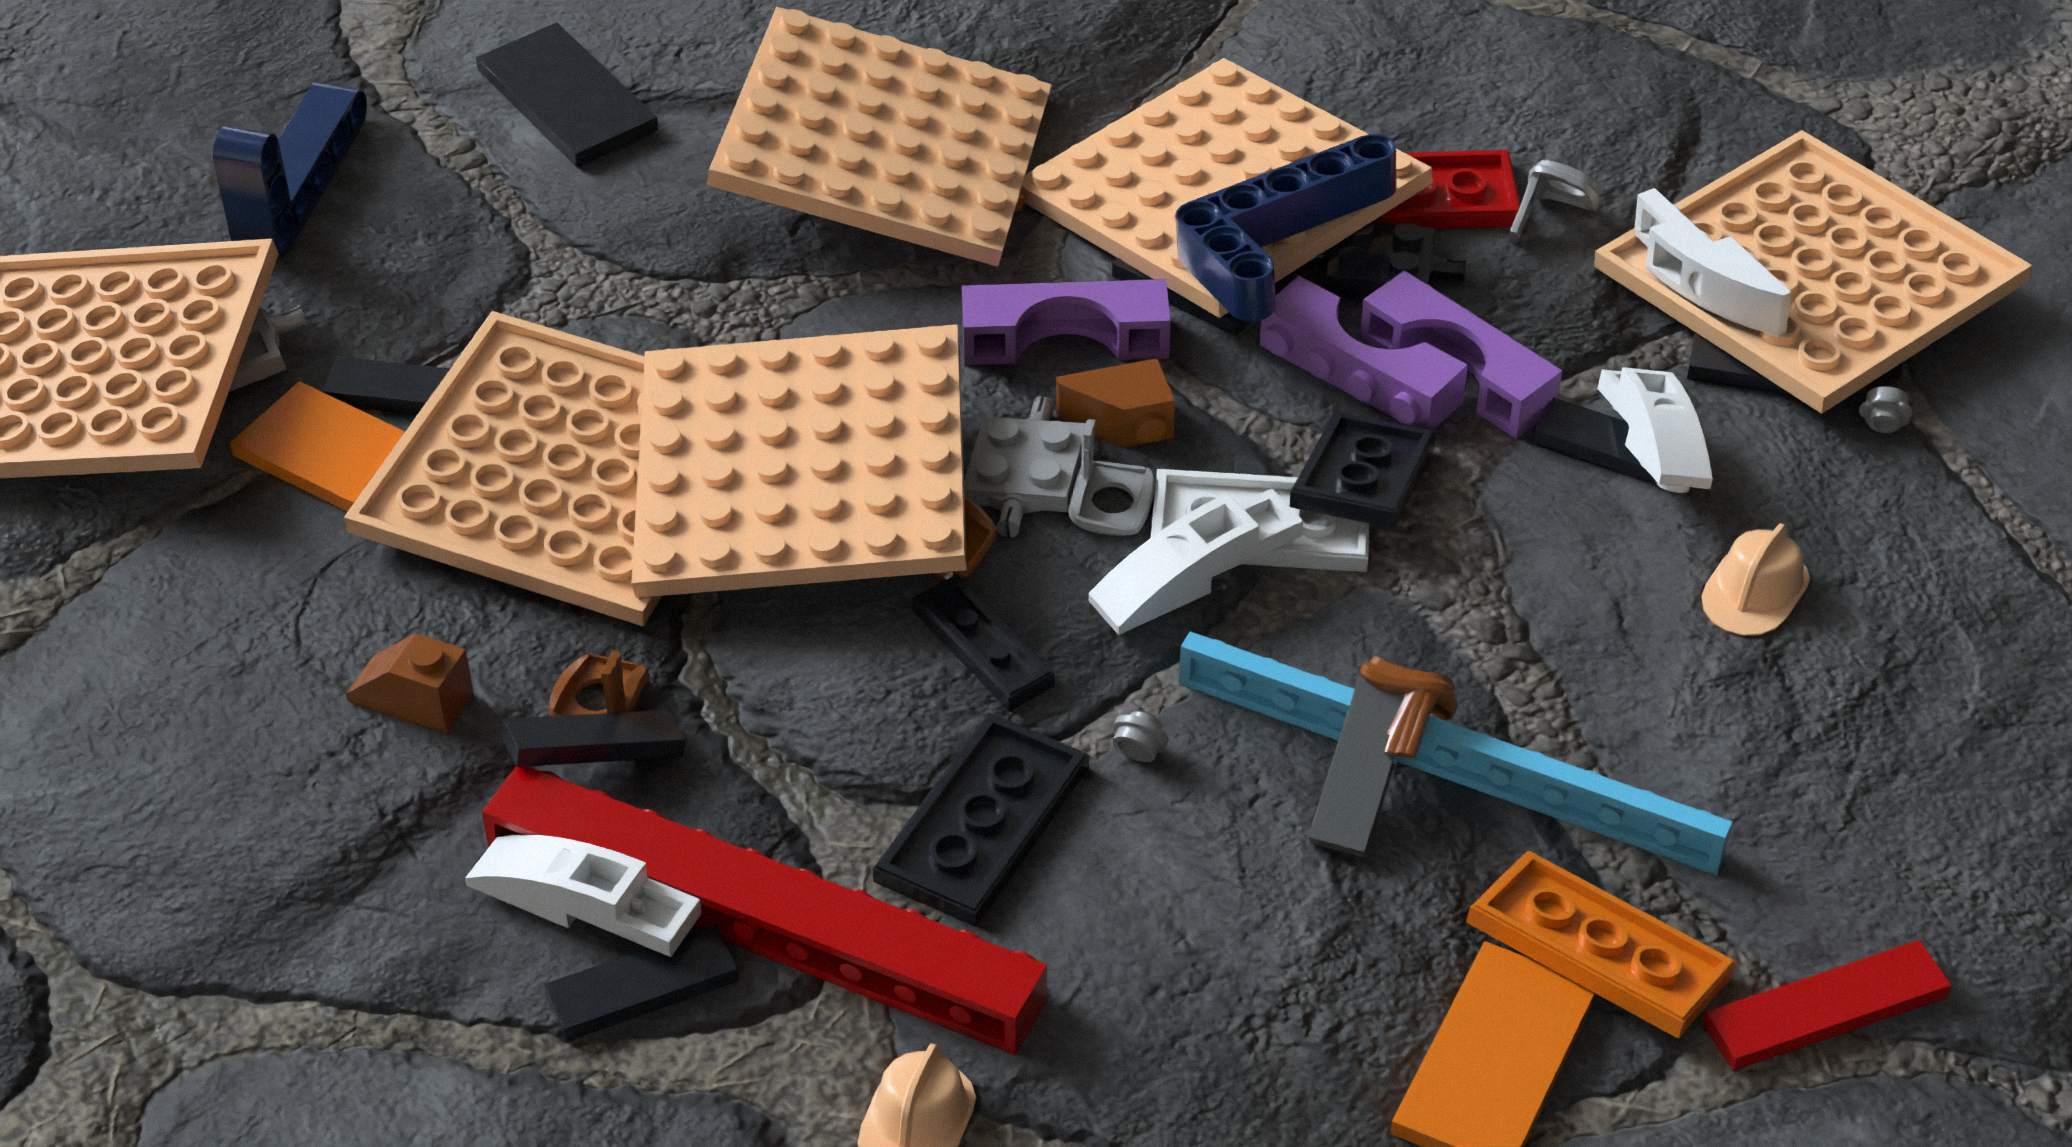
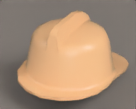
M1780 523L1774 531L1762 529L1747 531L1734 541L1728 554L1707 581L1701 597L1703 611L1714 625L1725 632L1739 636H1760L1776 630L1788 618L1801 596L1805 593L1810 577L1807 567L1803 564V557L1799 546L1788 537L1786 525Z
M931 1043L926 1051L911 1052L900 1056L883 1073L881 1083L862 1122L858 1147H959L975 1106L976 1095L972 1082L948 1058L942 1056L940 1047L936 1044Z

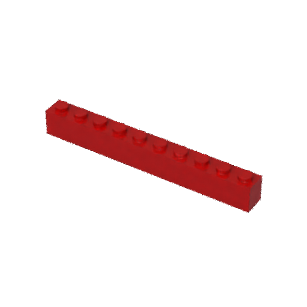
M516 766L482 810L488 848L497 837L544 835L593 844L646 862L648 878L700 899L701 915L692 926V929L698 931L716 924L723 940L727 943L1011 1054H1017L1047 1003V964L1037 961L1028 953L1011 951L982 940L973 932L956 930L930 920L918 911L912 909L904 910L875 899L863 890L849 889L822 879L808 869H796L770 859L758 850L744 849L720 840L703 829H691L665 819L653 810H642L613 799L603 791L589 790L563 780L551 771H539L531 767Z

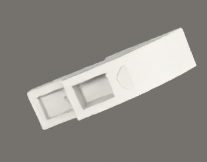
M1655 188L1638 194L1634 235L1648 247L1646 268L1681 296L1727 320L1777 336L1786 333L1792 292L1782 281L1773 276L1757 261L1752 253L1747 252L1731 236L1712 242L1705 232L1699 230L1681 213L1676 205L1671 204Z
M1625 367L1622 368V371L1602 369L1597 389L1610 402L1612 408L1628 423L1629 430L1625 446L1637 458L1640 465L1657 481V485L1665 490L1677 493L1689 492L1690 487L1710 489L1713 478L1704 434L1693 404L1672 372Z
M1272 488L1240 503L1227 493L1200 506L1151 537L1120 562L1089 592L1088 601L1115 632L1120 635L1211 593L1212 577L1302 537L1303 520Z
M544 835L497 837L465 878L466 886L566 928H569L573 921L578 918L669 957L673 955L701 915L700 899L648 878L646 862L593 844Z

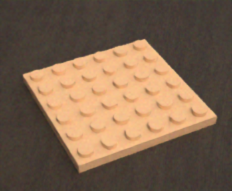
M776 6L709 168L706 185L998 267L1052 84L1039 81L1030 75L1014 74L993 68L984 62L964 60L947 55L938 49H925L901 42L892 36H879L855 29L846 23H833L808 16L800 10H787Z
M1223 58L1155 99L1143 104L1126 116L1107 125L1085 140L1073 145L1044 164L1037 166L1025 174L1021 190L1025 196V204L1113 256L1119 257L1152 279H1166L1169 289L1221 318L1229 312L1178 259L1175 220L1177 209L1189 201L1369 134ZM1396 149L1397 188L1393 196L1262 247L1274 262L1275 283L1432 184V167Z
M1803 130L1674 204L1699 230L1705 232L1712 242L1731 236L1747 252L1752 253L1757 261L1773 276L1787 286L1792 293L1786 333L1777 336L1751 329L1716 315L1681 296L1646 268L1648 247L1634 235V228L1597 249L1594 260L1595 268L1821 414L2029 282L2032 270L2030 263Z
M273 239L0 256V479L201 468L279 255Z
M492 311L344 516L346 532L644 626L662 597L635 598L631 583L645 356Z
M958 325L645 351L631 582L635 598L967 570Z

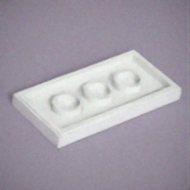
M1157 469L1151 537L1181 517L1227 493L1240 503L1272 488L1290 505V491L1298 477ZM1292 508L1303 520L1302 537L1242 563L1247 565L1367 572L1369 523Z

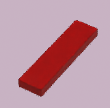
M1917 940L1706 1011L1703 1025L1731 1069L1735 1071L1948 998L1951 984L1921 941Z

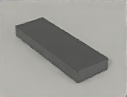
M1358 677L1308 835L1311 844L1363 858L1367 857L1397 761L1396 756L1384 754L1389 738L1386 733L1398 712L1405 694L1377 689L1362 677Z

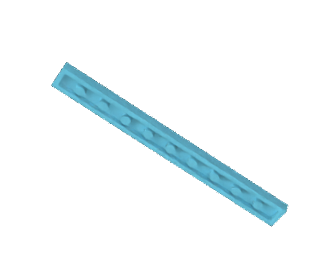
M1191 631L1181 645L1180 685L1339 741L1355 689L1333 682L1323 676L1310 674L1279 663L1274 659L1230 646L1220 640L1211 639ZM1431 714L1416 758L1397 757L1396 762L1714 875L1718 874L1725 858L1733 823L1730 820L1715 816L1708 811L1698 810L1658 796L1651 791L1641 790L1604 777L1594 771L1584 770L1558 761L1540 752L1530 751L1493 738L1488 734L1444 721Z

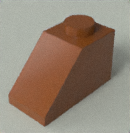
M1157 358L1056 377V416L1058 421L1086 423L1088 419L1096 420L1095 437L1122 448L1174 438L1175 399Z
M418 633L375 654L346 693L348 702L446 734L474 695L466 649Z

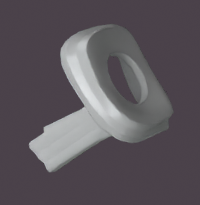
M1541 160L1529 171L1528 185L1510 229L1509 240L1517 244L1535 199L1539 201L1542 199H1552L1590 211H1597L1600 207L1598 185L1588 174L1558 162Z
M1088 419L1084 430L1081 432L1082 461L1071 491L1068 505L1069 517L1074 524L1086 531L1113 536L1136 534L1145 523L1155 493L1153 473L1149 468L1143 466L1093 461L1096 420ZM1118 487L1130 493L1134 502L1124 512L1106 513L1095 507L1092 497L1102 488Z

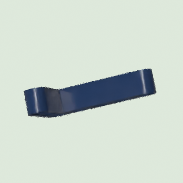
M320 82L313 83L279 139L274 133L230 126L221 127L214 141L213 162L231 241L273 239L279 255H286L290 251L365 122L367 96L363 89Z
M1364 135L1181 205L1175 215L1177 253L1180 263L1232 316L1247 322H1256L1268 318L1273 314L1276 306L1274 262L1262 247L1393 196L1397 188L1396 143L1385 135Z

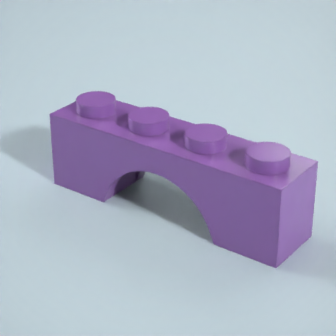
M1403 271L1363 299L1360 332L1362 339L1381 349H1403L1426 342L1468 364L1467 370L1474 375L1480 384L1476 413L1515 439L1537 424L1543 417L1554 397L1558 398L1562 376L1561 369L1408 272Z
M1300 276L1275 296V311L1268 318L1261 320V347L1395 418L1400 423L1434 430L1463 403L1468 364L1426 342L1403 349H1381L1358 342L1349 336L1338 322L1340 297Z
M1166 279L962 286L964 365L1016 364L1022 352L1029 345L1045 337L1060 334H1075L1095 339L1107 346L1118 360L1169 359L1171 319Z

